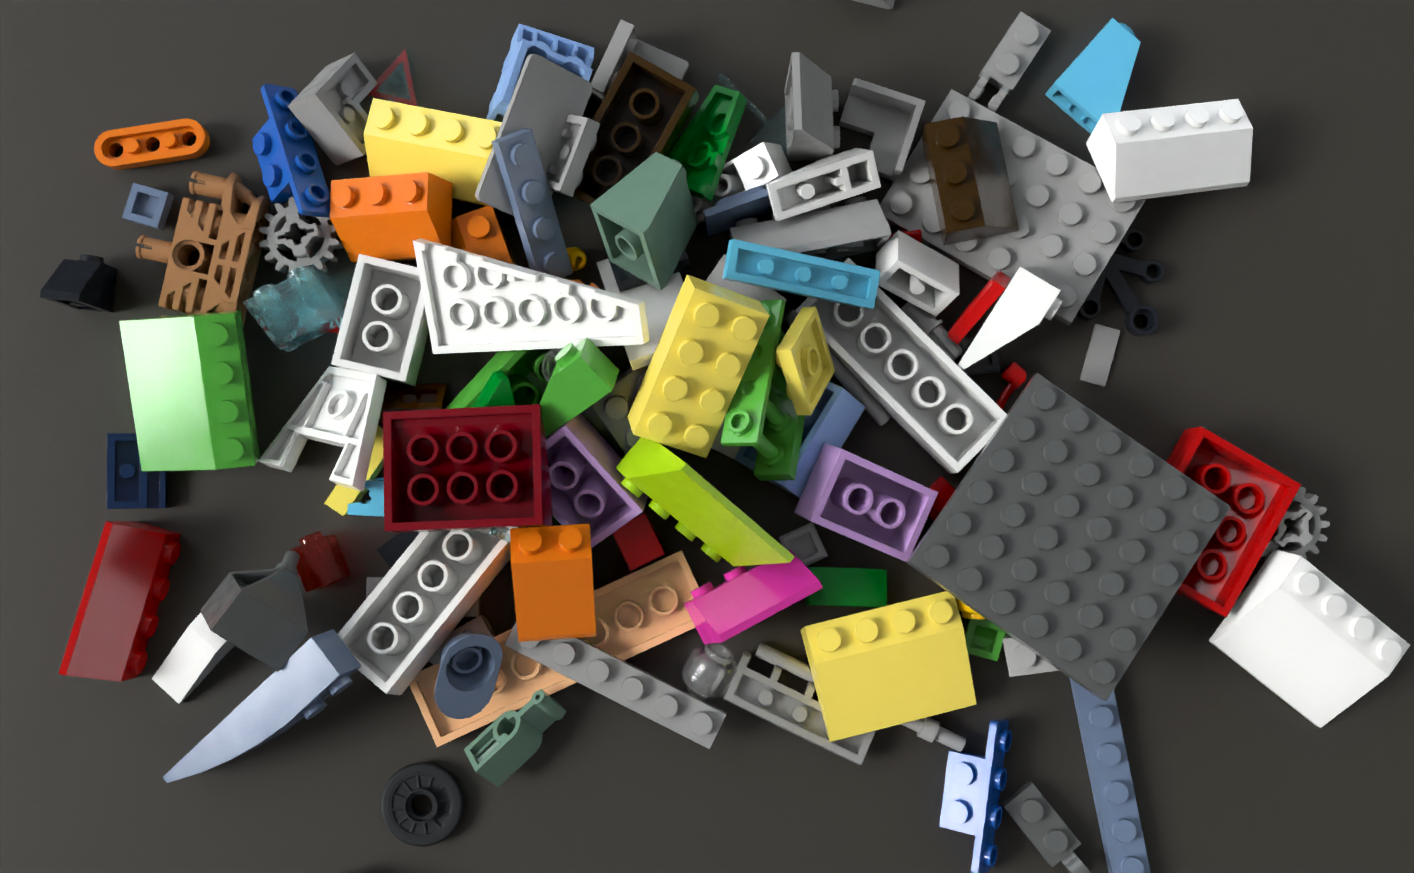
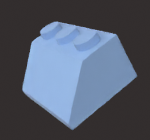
M829 382L812 415L805 416L795 480L768 481L800 499L824 443L841 448L864 411L865 406L844 388ZM741 446L734 460L754 472L758 451L753 446Z

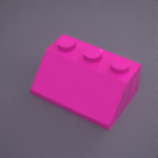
M790 549L788 551L795 556L790 563L755 565L746 570L745 566H738L723 574L726 579L725 582L713 587L711 582H708L692 590L693 598L685 602L684 605L703 643H722L822 589L820 581Z

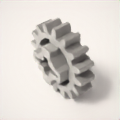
M289 197V207L285 208L281 204L276 203L275 208L278 213L275 216L266 213L264 216L270 222L269 227H259V232L267 236L266 240L259 243L261 248L270 251L264 257L266 261L271 264L277 263L275 269L283 274L289 270V275L296 279H299L302 271L308 278H314L315 268L326 273L328 269L325 262L327 260L338 261V258L333 254V250L343 248V244L335 239L338 234L331 219L313 216L320 221L321 225L316 223L310 224L309 220L306 219V215L299 214L293 197ZM305 232L307 235L302 237L301 233ZM301 239V244H298L296 240ZM282 251H293L297 261L287 259Z
M1299 488L1292 504H1290L1261 556H1265V561L1274 549L1300 555L1306 560V552L1313 554L1320 552L1315 543L1317 540L1327 541L1328 538L1321 534L1320 531L1321 528L1330 526V522L1320 519V515L1324 514L1327 509L1324 506L1314 505L1319 498L1316 494H1306V488ZM1288 542L1294 544L1289 548L1277 549L1279 546L1284 547Z

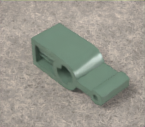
M540 689L532 695L531 700L518 712L513 710L504 712L464 749L475 772L497 787L502 785L536 753L542 743V733L556 720L562 719L566 710L562 704Z

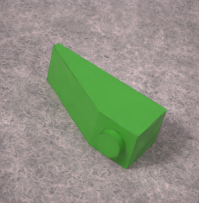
M588 337L577 345L569 343L555 357L557 363L539 403L542 407L545 438L613 391L619 369Z

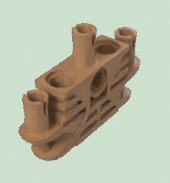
M194 171L190 178L197 180L198 183L189 182L190 193L221 199V205L208 204L205 201H194L191 198L183 197L173 242L141 235L137 243L152 249L136 246V256L139 259L167 263L158 304L159 307L189 315L241 310L242 325L244 327L262 250L259 243L264 240V234L259 232V227L267 226L268 220L264 216L266 213L269 214V200L264 195L255 197L253 192L243 185L242 179L235 172L230 173L228 178ZM243 203L251 207L247 214L242 213ZM195 250H199L200 258L198 262L190 266L188 263L190 254Z

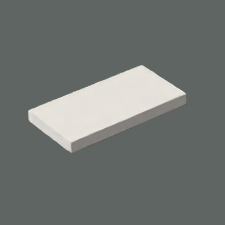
M609 259L596 262L606 291L645 302L650 341L642 345H624L632 370L649 365L683 285L680 272L672 274L667 286L662 290L649 283H645L620 292Z

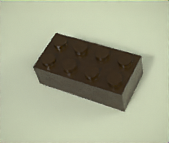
M630 51L592 119L600 123L596 134L597 141L595 147L588 155L583 168L582 181L575 189L573 197L590 206V204L655 152L667 157L700 99L697 89Z

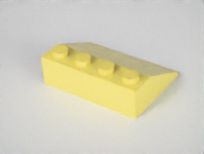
M947 591L804 626L800 630L829 742L977 705L963 624L955 597Z

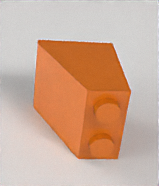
M590 523L510 529L511 570L518 641L595 637L596 621Z

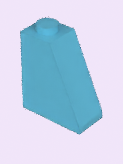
M1112 18L1055 81L1045 95L1091 134L1102 114L1120 112L1141 42L1135 37L1134 32L1129 26L1124 23H1118Z

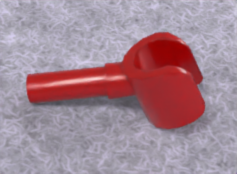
M1012 362L1000 375L1008 382L996 401V404L1002 410L1011 394L1027 377L1026 371L1016 362Z

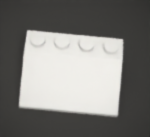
M1275 549L1237 600L1229 615L1225 617L1209 639V642L1319 728L1323 727L1386 679L1410 647V644L1305 558Z

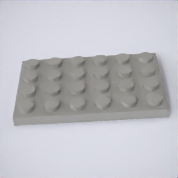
M951 89L931 123L962 116L997 122L1019 230L1017 232L943 246L922 138L905 163L899 178H896L880 204L888 224L902 232L920 229L922 232L921 243L987 280H990L997 271H1002L1011 278L1010 283L1018 269L1022 267L1061 290L1057 298L1063 301L1053 317L1069 326L1146 199L1112 203L1096 167Z

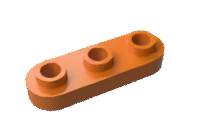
M193 119L171 120L105 131L96 139L94 153L96 158L107 167L114 170H124L198 158L208 150L210 136L208 131ZM191 136H196V142L188 146V139ZM159 141V148L152 152V144ZM119 147H123V153L119 157H115V151Z

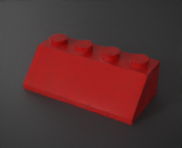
M140 521L105 522L58 674L122 682L136 678L143 671L148 657L145 649L149 638L155 633L159 622V617L156 616L160 601L166 597L169 591L170 581L167 579L171 565L177 561L180 555L181 544L178 542L181 533Z

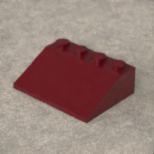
M540 404L383 412L384 531L411 533L552 526L551 480L542 407Z

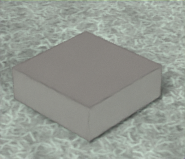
M813 522L778 537L781 545L787 550L791 549L805 566L828 556Z

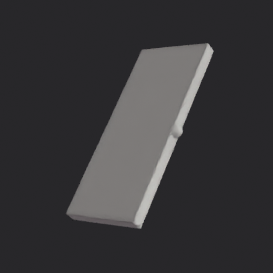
M1099 324L1094 325L1079 380L1102 387L1106 386L1120 330Z

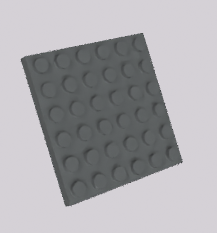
M1036 373L1028 382L906 563L1097 698L1107 701L1231 506Z

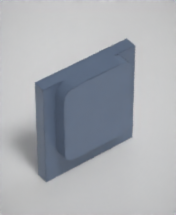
M764 185L751 188L720 199L715 203L714 207L703 210L704 227L707 237L736 227L735 223L737 221L747 218H757L758 220L769 216L770 199L767 188Z

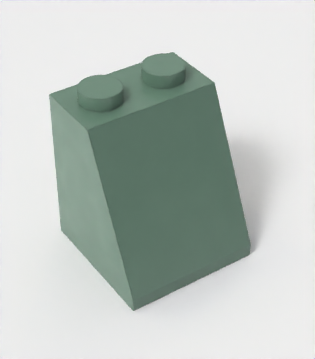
M655 152L590 204L610 262L662 290L667 286L698 221L694 209L695 203L690 195L686 180L687 173L685 168L679 161Z

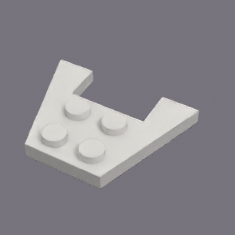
M329 366L258 461L269 467L292 473L308 439L344 447L329 480L337 485L363 492L387 381L376 374Z

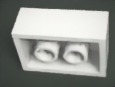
M359 254L331 364L339 368L376 374L386 380L415 386L429 332L418 267Z

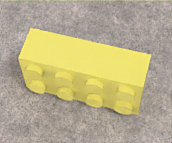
M688 274L686 275L627 416L633 435L707 458L770 316L760 301Z

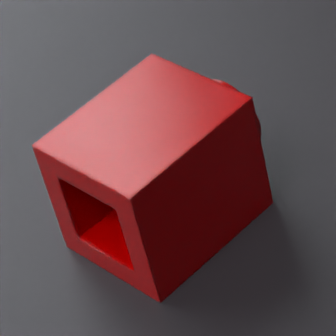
M646 513L640 516L637 515L612 533L630 571L665 554Z

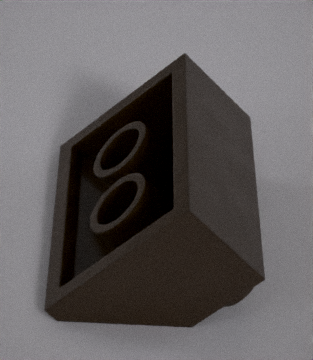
M962 116L926 123L922 142L943 246L1017 232L1019 227L997 122Z

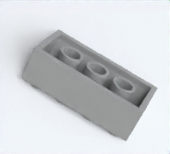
M864 196L844 201V206L830 208L829 204L808 211V213L795 215L780 221H775L774 215H772V220L758 222L757 218L743 219L735 223L736 227L730 228L729 233L730 240H741L829 260L879 251L891 236L890 226L878 200L867 201Z

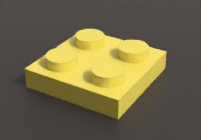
M817 307L801 308L776 349V362L782 368L786 380L787 396L792 400L797 415H812L835 372Z

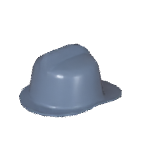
M465 629L462 634L452 637L443 647L440 655V668L435 685L434 699L438 709L447 717L454 719L470 718L481 712L489 703L495 689L503 656L500 643L492 636L482 633L475 634L472 630Z

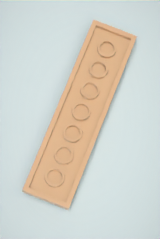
M678 551L594 590L596 636L581 637V639L622 660H626L695 628L684 603L693 598L691 591L699 586L683 551ZM510 629L493 637L500 643L503 652L502 663L489 703L481 712L472 717L454 719L447 717L438 709L434 696L440 664H434L421 670L409 685L436 746L439 747L495 721L506 711L521 709L531 700L532 695L540 689L551 695L577 682L505 646L504 644L512 631Z

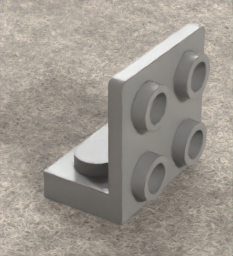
M620 20L591 82L593 101L602 103L630 51L682 81L689 67L688 62L636 39L635 25Z

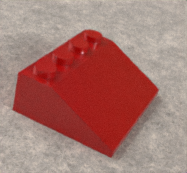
M1200 426L1183 431L1166 462L1227 503L1231 508L1176 593L1223 617H1227L1302 484Z

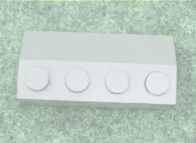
M1239 99L1102 114L1086 142L1112 203L1244 187L1250 182L1253 127Z

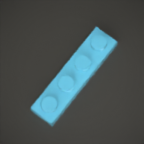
M731 239L728 244L722 279L869 310L874 309L881 271Z

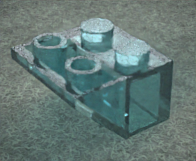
M314 266L298 267L287 274L288 279L277 285H264L253 292L254 297L244 301L248 311L275 346L284 351L290 352L342 323L346 301L335 280Z

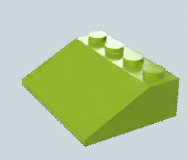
M640 437L615 467L625 476V479L621 482L623 486L638 498L643 492L652 499L648 505L665 520L671 514L679 521L675 528L691 542L696 536L704 542L700 549L717 563L722 557L733 567L790 563L795 556L687 463L660 443Z

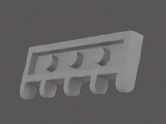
M744 651L722 700L857 765H862L876 730L829 742L820 704L818 701L811 699L815 691V685L808 682L803 694L777 682L782 668L775 665L768 678L747 668L752 654Z

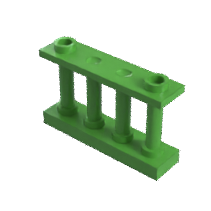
M783 299L763 300L760 302L770 316L726 413L720 443L723 446H753L758 451L754 475L760 481L795 480L806 415L796 414L793 402L787 396L786 380L782 368L776 362V349L786 335L781 329L785 302Z

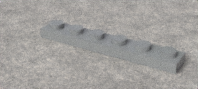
M516 621L504 644L710 749L727 715V712L581 638L519 642Z

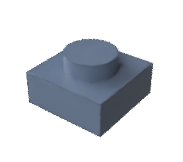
M133 183L122 218L163 231L174 196L168 192Z

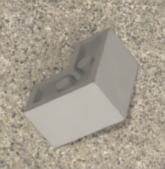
M353 53L327 65L288 107L335 165H340L361 157L366 153L363 133L368 115L359 103L378 83L358 56Z
M854 78L838 126L872 136L869 150H873L879 177L895 181L903 171L926 101Z

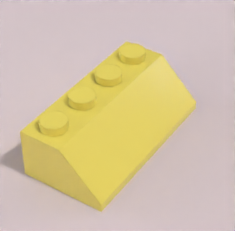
M373 98L363 133L370 177L429 172L453 183L452 199L488 206L476 199L475 192L493 147L491 141L496 139L502 122Z

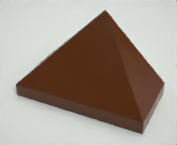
M446 383L415 384V386L407 384L386 385L379 422L383 424V412L443 409L447 393Z

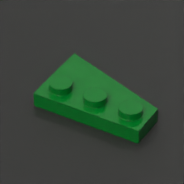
M715 84L668 155V158L679 161L685 168L690 194L709 202L713 199L747 103L745 97L738 91Z

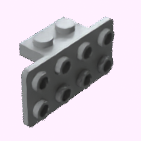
M530 54L525 60L496 139L523 128L532 129L551 197L553 192L573 197L575 189L582 181L583 168L588 155L595 147L597 141L596 134L600 123L590 118L582 117L592 92V85L589 81L538 54ZM492 147L476 189L475 197L484 204L514 216Z

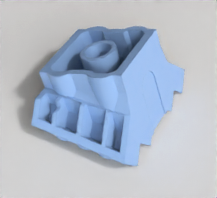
M519 23L511 40L510 50L503 63L502 74L496 92L493 94L489 104L486 119L503 121L528 55L538 54L589 81L593 71L591 65L594 59V47Z

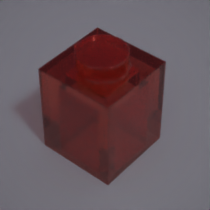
M321 531L300 538L301 546L289 550L295 551L300 555L296 568L306 593L318 591L352 576L335 535L322 536Z

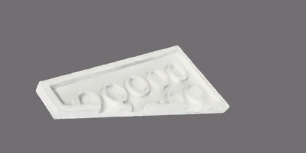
M422 238L413 241L433 354L564 348L569 343L577 345L586 337L597 347L642 345L650 341L644 301Z

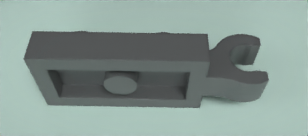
M1028 781L1001 803L1003 808L1052 868L1061 861L1069 873H1091L1073 852V850L1081 845L1080 841L1031 781Z

